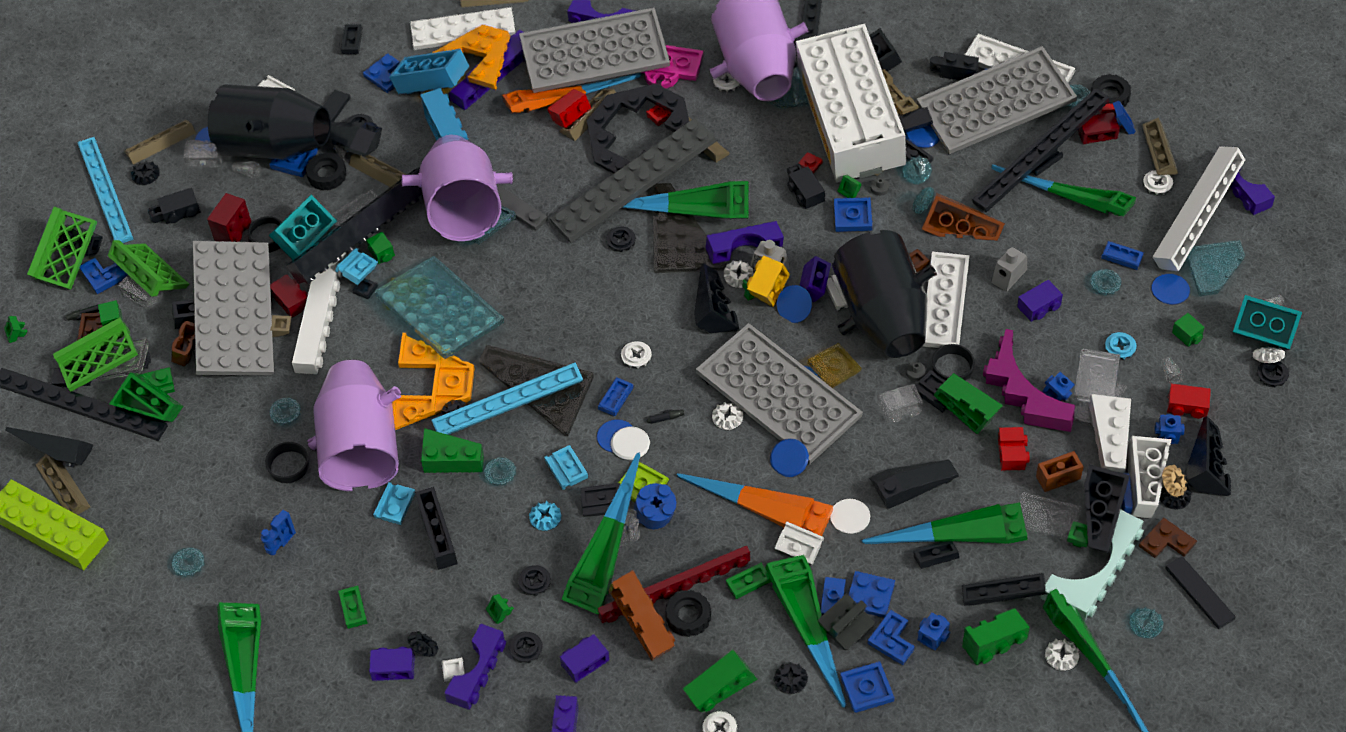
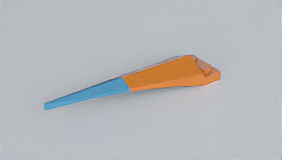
M641 73L597 83L563 87L533 93V90H516L504 94L502 97L512 113H519L524 111V109L528 113L553 105L572 89L589 94L639 78Z
M677 474L678 478L732 501L783 528L787 521L822 536L833 512L832 505L814 501V498Z

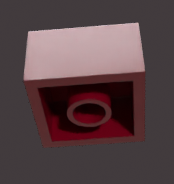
M225 193L207 218L214 241L240 242L245 229H249L251 225V218L245 199Z

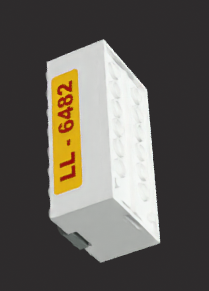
M861 24L796 41L798 72L836 183L841 182L844 175H849L852 178H864L880 174L883 170L906 165L905 133L866 25Z

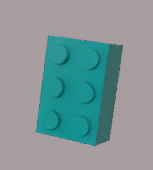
M311 194L269 234V237L294 260L314 245L337 220Z
M1245 295L1233 333L1290 350L1302 312Z

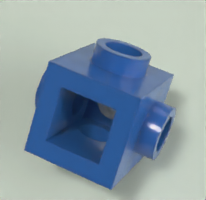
M1059 372L1055 377L1051 375L1044 383L1046 387L1042 393L1065 402L1072 395L1070 390L1075 384Z
M1172 414L1160 415L1159 422H1155V434H1158V438L1171 439V444H1178L1180 435H1184V424H1181V416Z
M931 613L928 618H923L919 625L918 641L936 651L941 642L945 643L950 636V622L941 615Z

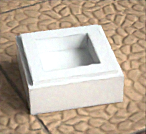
M462 658L442 661L444 682L451 681L453 676L465 674Z

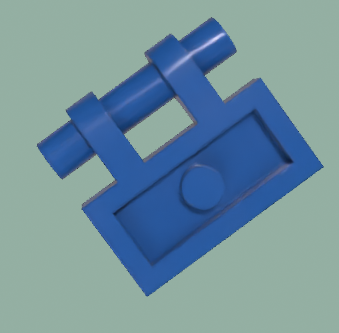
M282 510L272 519L270 531L264 529L261 532L262 543L265 544L264 548L270 555H275L280 546L284 547L296 533L290 514L285 510Z

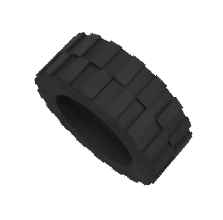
M1108 74L1094 80L1091 92L1095 88L1101 92L1105 88L1117 89L1119 96L1109 98L1107 104L1119 101L1123 107H1126L1130 100L1131 86L1123 77Z
M320 153L310 159L306 165L308 181L315 189L323 191L335 189L345 181L347 176L344 160L339 155H335V153ZM324 166H332L335 169V173L331 176H318V170Z
M694 590L677 592L666 604V621L668 626L674 633H678L680 636H697L699 633H703L708 628L709 622H711L710 603L700 592H694ZM683 606H694L699 612L698 618L689 623L682 621L678 616V612Z

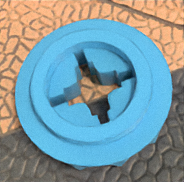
M1113 333L1106 339L1105 350L1108 351L1109 355L1115 356V359L1120 357L1124 360L1126 357H1131L1136 351V342L1132 336L1126 333ZM1118 341L1124 346L1123 350L1117 347Z
M546 501L540 504L538 502L537 506L532 507L529 514L530 522L536 529L551 530L560 523V508L555 503L551 504ZM548 512L549 517L545 516L542 518L541 513L545 514Z

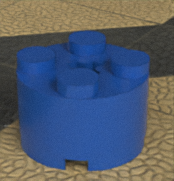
M653 483L640 489L634 505V516L639 523H642L648 529H659L670 522L676 508V498L670 487L665 484Z

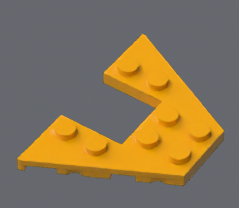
M482 24L432 53L461 49L463 53L467 52L484 57L467 78L471 83L496 90V82L501 74L500 69H502L504 63L503 56L504 52L507 51L510 35L508 31Z
M403 332L398 361L399 368H435L432 396L401 395V398L393 401L395 430L441 413L445 403L451 400H461L465 403L471 401L475 371L473 364L462 361L454 355L452 357L445 354L443 350L432 345H426L422 340L417 341Z

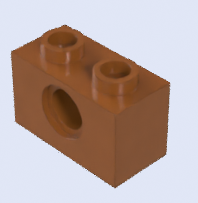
M1075 451L1039 463L1036 478L1044 492L1081 480L1083 465Z

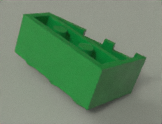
M132 372L129 373L109 403L113 406L170 422L175 420L183 408V405L143 376Z
M954 373L934 394L943 405L976 434L995 417L1003 406Z
M424 428L421 457L424 473L483 472L484 454L482 444Z
M1015 608L996 615L994 621L988 623L986 620L980 621V626L972 629L971 626L965 627L962 647L976 665L990 662L997 653L1004 654L1010 649L1011 645L1015 643L1021 644L1028 638L1030 627Z
M732 650L683 689L696 708L703 713L704 711L712 710L716 704L758 679L745 661Z

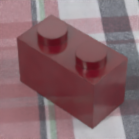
M1114 112L1094 115L1078 129V133L1082 143L1089 144L1118 139L1120 128Z
M286 274L270 284L271 296L291 318L305 310L308 293L300 289L295 279H291Z

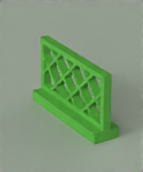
M53 207L27 275L33 279L71 290L97 221ZM68 216L73 219L74 224L66 228L64 222ZM85 222L91 223L89 229L82 233L79 225ZM77 228L79 235L70 238L68 231ZM65 233L68 241L59 245L58 237ZM81 238L83 241L82 247L75 249L73 242ZM70 244L73 252L64 256L61 248ZM58 250L61 258L52 261V253ZM75 255L76 262L69 267L66 259ZM63 261L66 269L57 273L54 265ZM52 267L54 275L49 278L43 277L45 271ZM68 272L70 276L68 283H62L59 276Z
M113 240L107 256L150 296H158L159 291L185 289L189 286V283L146 244L124 245L120 240Z
M120 317L53 354L70 392L138 355L129 334V328ZM124 337L122 342H116L118 339ZM105 346H107L105 352H104V351H99L100 349H102V348H104ZM113 346H119L116 353H110ZM124 348L131 349L130 352H128L125 355H122ZM91 355L88 361L83 360L85 357ZM97 355L102 356L99 363L94 362ZM108 357H113L112 362L105 364ZM80 364L85 365L82 372L77 371ZM73 365L71 370L66 369L67 367ZM91 366L96 367L94 372L88 373ZM74 375L80 376L76 382L71 384Z

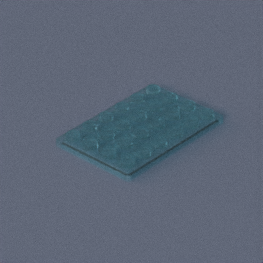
M435 256L375 290V296L444 359H447L504 323V317Z

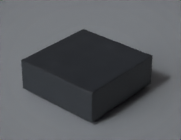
M364 278L358 285L356 284L352 292L369 299L378 287V284Z

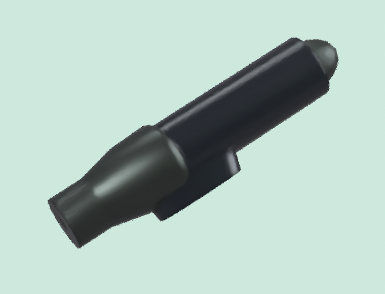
M98 304L74 311L66 315L68 321L81 320L82 313L99 312Z
M665 410L661 414L649 416L647 422L653 424L676 419L684 415V410Z

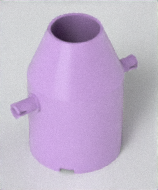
M720 0L716 5L715 12L712 13L711 20L725 60L722 64L710 69L712 77L716 79L728 72L759 100L773 101L781 98L791 87L796 58V48L793 41H795V38L809 32L806 24L802 22L791 29L788 28L778 0Z
M446 135L439 138L422 161L418 175H402V186H419L422 188L427 217L431 227L439 232L442 237L454 241L477 239L485 235L484 232L491 227H494L501 214V200L496 184H512L513 182L512 172L496 173V171H493L487 154L475 144L458 135Z
M345 360L334 364L329 369L313 408L315 436L308 439V446L312 450L317 449L320 479L326 485L343 491H352V488L367 485L368 489L382 486L392 480L398 472L399 462L392 402L401 398V392L395 386L386 392L369 365L362 361Z

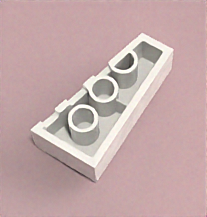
M1091 394L1089 402L1101 468L1125 473L1131 408V399Z
M1132 436L1127 446V467L1130 475L1133 502L1131 515L1135 517L1152 518L1158 507L1163 481L1162 473L1168 459L1171 439Z

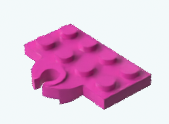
M665 45L670 66L639 72L645 73V80L649 85L656 84L657 80H663L661 86L666 89L675 85L679 79L696 81L704 51Z

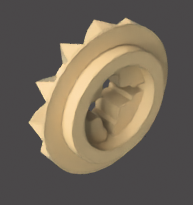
M1169 465L1164 468L1162 480L1168 493L1174 497L1184 495V491L1187 490L1185 486L1187 481H1185V475L1181 473V469L1175 465Z

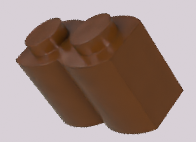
M185 321L182 324L179 336L172 344L171 362L181 366H186L189 363L192 351L195 349V324L189 321Z

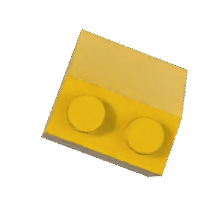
M763 255L762 259L756 263V271L753 277L751 276L747 282V290L751 295L774 307L790 273L783 263Z

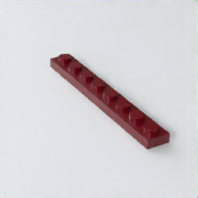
M746 545L646 587L644 591L653 604L661 598L668 599L675 592L680 590L687 591L694 584L699 582L706 583L713 576L718 574L725 575L730 569L735 567H744L750 561V550ZM615 601L598 608L601 623L614 622L619 616L623 615Z

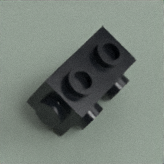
M77 228L68 231L70 238L79 235ZM80 228L82 233L87 231L83 228ZM65 233L59 236V243L62 244L68 241ZM93 233L85 256L99 252L103 236ZM81 238L73 242L75 249L82 247L83 241ZM70 244L65 246V248L72 250Z

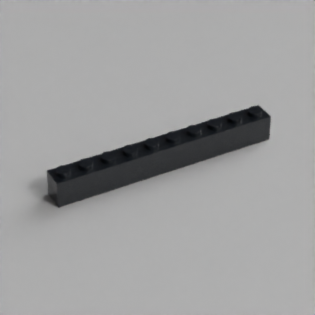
M420 167L412 170L407 175H418ZM400 179L286 265L287 269L298 284L312 282L316 278L314 275L318 272L321 274L329 269L328 265L331 262L334 264L341 260V255L354 250L356 243L361 244L367 240V235L379 231L381 224L389 223L394 219L393 215H399L406 210V205H412L419 200L418 196H423L422 188L419 186H402V179Z

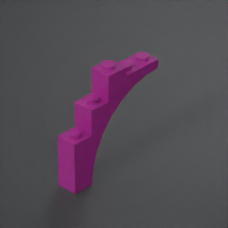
M1006 329L1004 336H1000V351H996L995 359L990 358L988 365L984 366L983 376L986 377V384L1003 387L1002 396H1005V404L1022 407L1021 416H1024V424L1071 432L1075 417V405L1061 402L1045 395L1023 376L1013 356V330Z

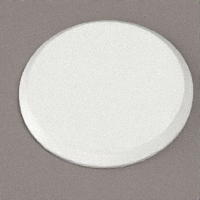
M624 427L618 430L611 439L612 451L616 456L625 460H633L638 452H640V457H642L650 446L647 433L637 427Z
M844 499L833 506L830 519L837 530L853 534L867 527L870 522V511L859 500Z

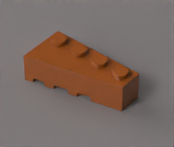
M632 570L613 581L609 592L649 658L653 661L672 650L675 646L673 643L675 638L670 631L666 630L661 615L654 609L651 599L644 591L634 571Z

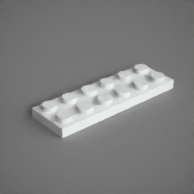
M511 7L410 22L414 50L445 46L482 24L508 31L510 36L516 33Z
M978 34L965 55L979 57L978 67L989 69L1029 51ZM1053 60L1069 83L1075 68Z
M932 252L931 265L936 270L937 275L928 280L926 340L923 347L940 348L947 344L959 345L969 255Z

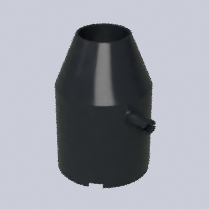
M225 84L216 90L217 96L214 101L211 100L208 111L209 138L211 143H214L217 148L215 151L223 156L288 160L324 146L330 136L331 119L328 110L290 88Z
M880 230L881 233L871 235L870 232H867L846 242L834 255L835 260L832 263V268L851 313L850 318L839 324L838 328H840L839 331L842 335H846L857 327L887 356L891 358L905 357L919 350L925 343L928 298L923 286L926 281L936 276L937 273L934 267L929 265L917 274L903 238L898 233L890 230Z

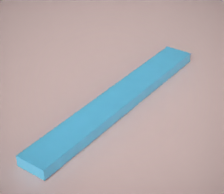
M95 137L77 142L113 239L120 240L122 243L133 240Z
M575 362L434 418L432 423L436 432L450 435L583 381V378Z

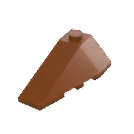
M936 193L922 230L940 237H945V234H955L956 238H963V235L974 236L975 239L998 241L1005 223Z

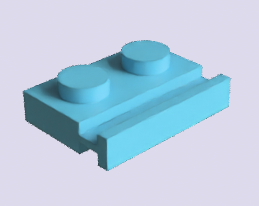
M355 248L337 265L335 271H340L343 273L342 276L358 285L374 270L378 261L363 252L359 253L358 249Z
M570 445L552 453L549 457H544L545 462L562 490L569 485L573 486L588 478V473Z
M388 482L373 514L374 518L401 525L415 495V489L401 485H392Z

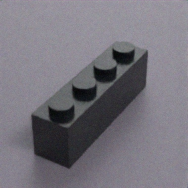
M431 487L415 492L438 570L458 564L435 488Z

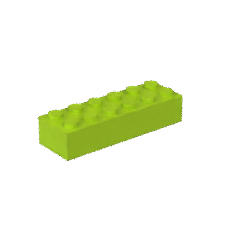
M12 479L0 491V525L82 570H85L109 541L104 529Z

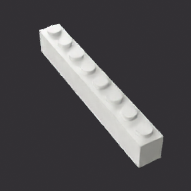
M1238 147L1218 148L1153 255V259L1160 269L1180 270L1245 162V158Z
M346 253L341 255L342 259L334 264L331 262L328 265L329 269L321 274L318 272L314 275L316 278L310 284L292 360L295 373L317 374L318 369L322 368L323 358L321 356L322 352H326L325 338L329 337L330 327L328 325L329 322L333 321L332 307H336L337 298L335 294L340 290L339 277H342L343 274L335 270L337 265L347 257Z

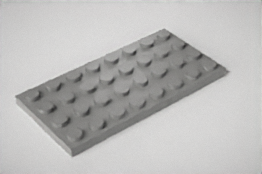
M655 7L519 34L533 93L670 66Z
M1042 46L919 97L916 103L920 109L928 107L933 120L931 127L947 152L952 154L1077 101V96Z
M193 241L196 375H273L268 243Z
M749 323L696 368V374L780 441L796 439L802 442L808 450V464H811L858 421L863 414L860 409Z

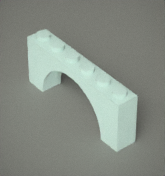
M1120 510L1110 546V560L1107 565L1097 574L1084 579H1065L1052 574L1046 583L1047 594L1041 595L1040 599L1046 601L1049 592L1057 588L1059 593L1065 596L1067 606H1074L1084 622L1088 616L1092 618L1097 609L1095 604L1097 601L1102 602L1107 593L1105 588L1107 585L1111 587L1115 581L1116 575L1114 574L1116 570H1122L1126 561L1124 557L1131 555L1135 547L1133 544L1135 539L1138 541L1141 539L1144 533L1142 529L1143 521Z

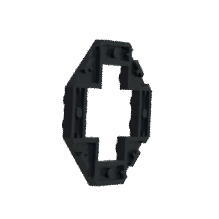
M658 84L607 95L587 119L595 164L614 174L631 162L608 150L616 140L614 134L604 130L622 106L637 113L643 104L649 101L672 113L664 125L665 128L675 132L689 122L684 97Z

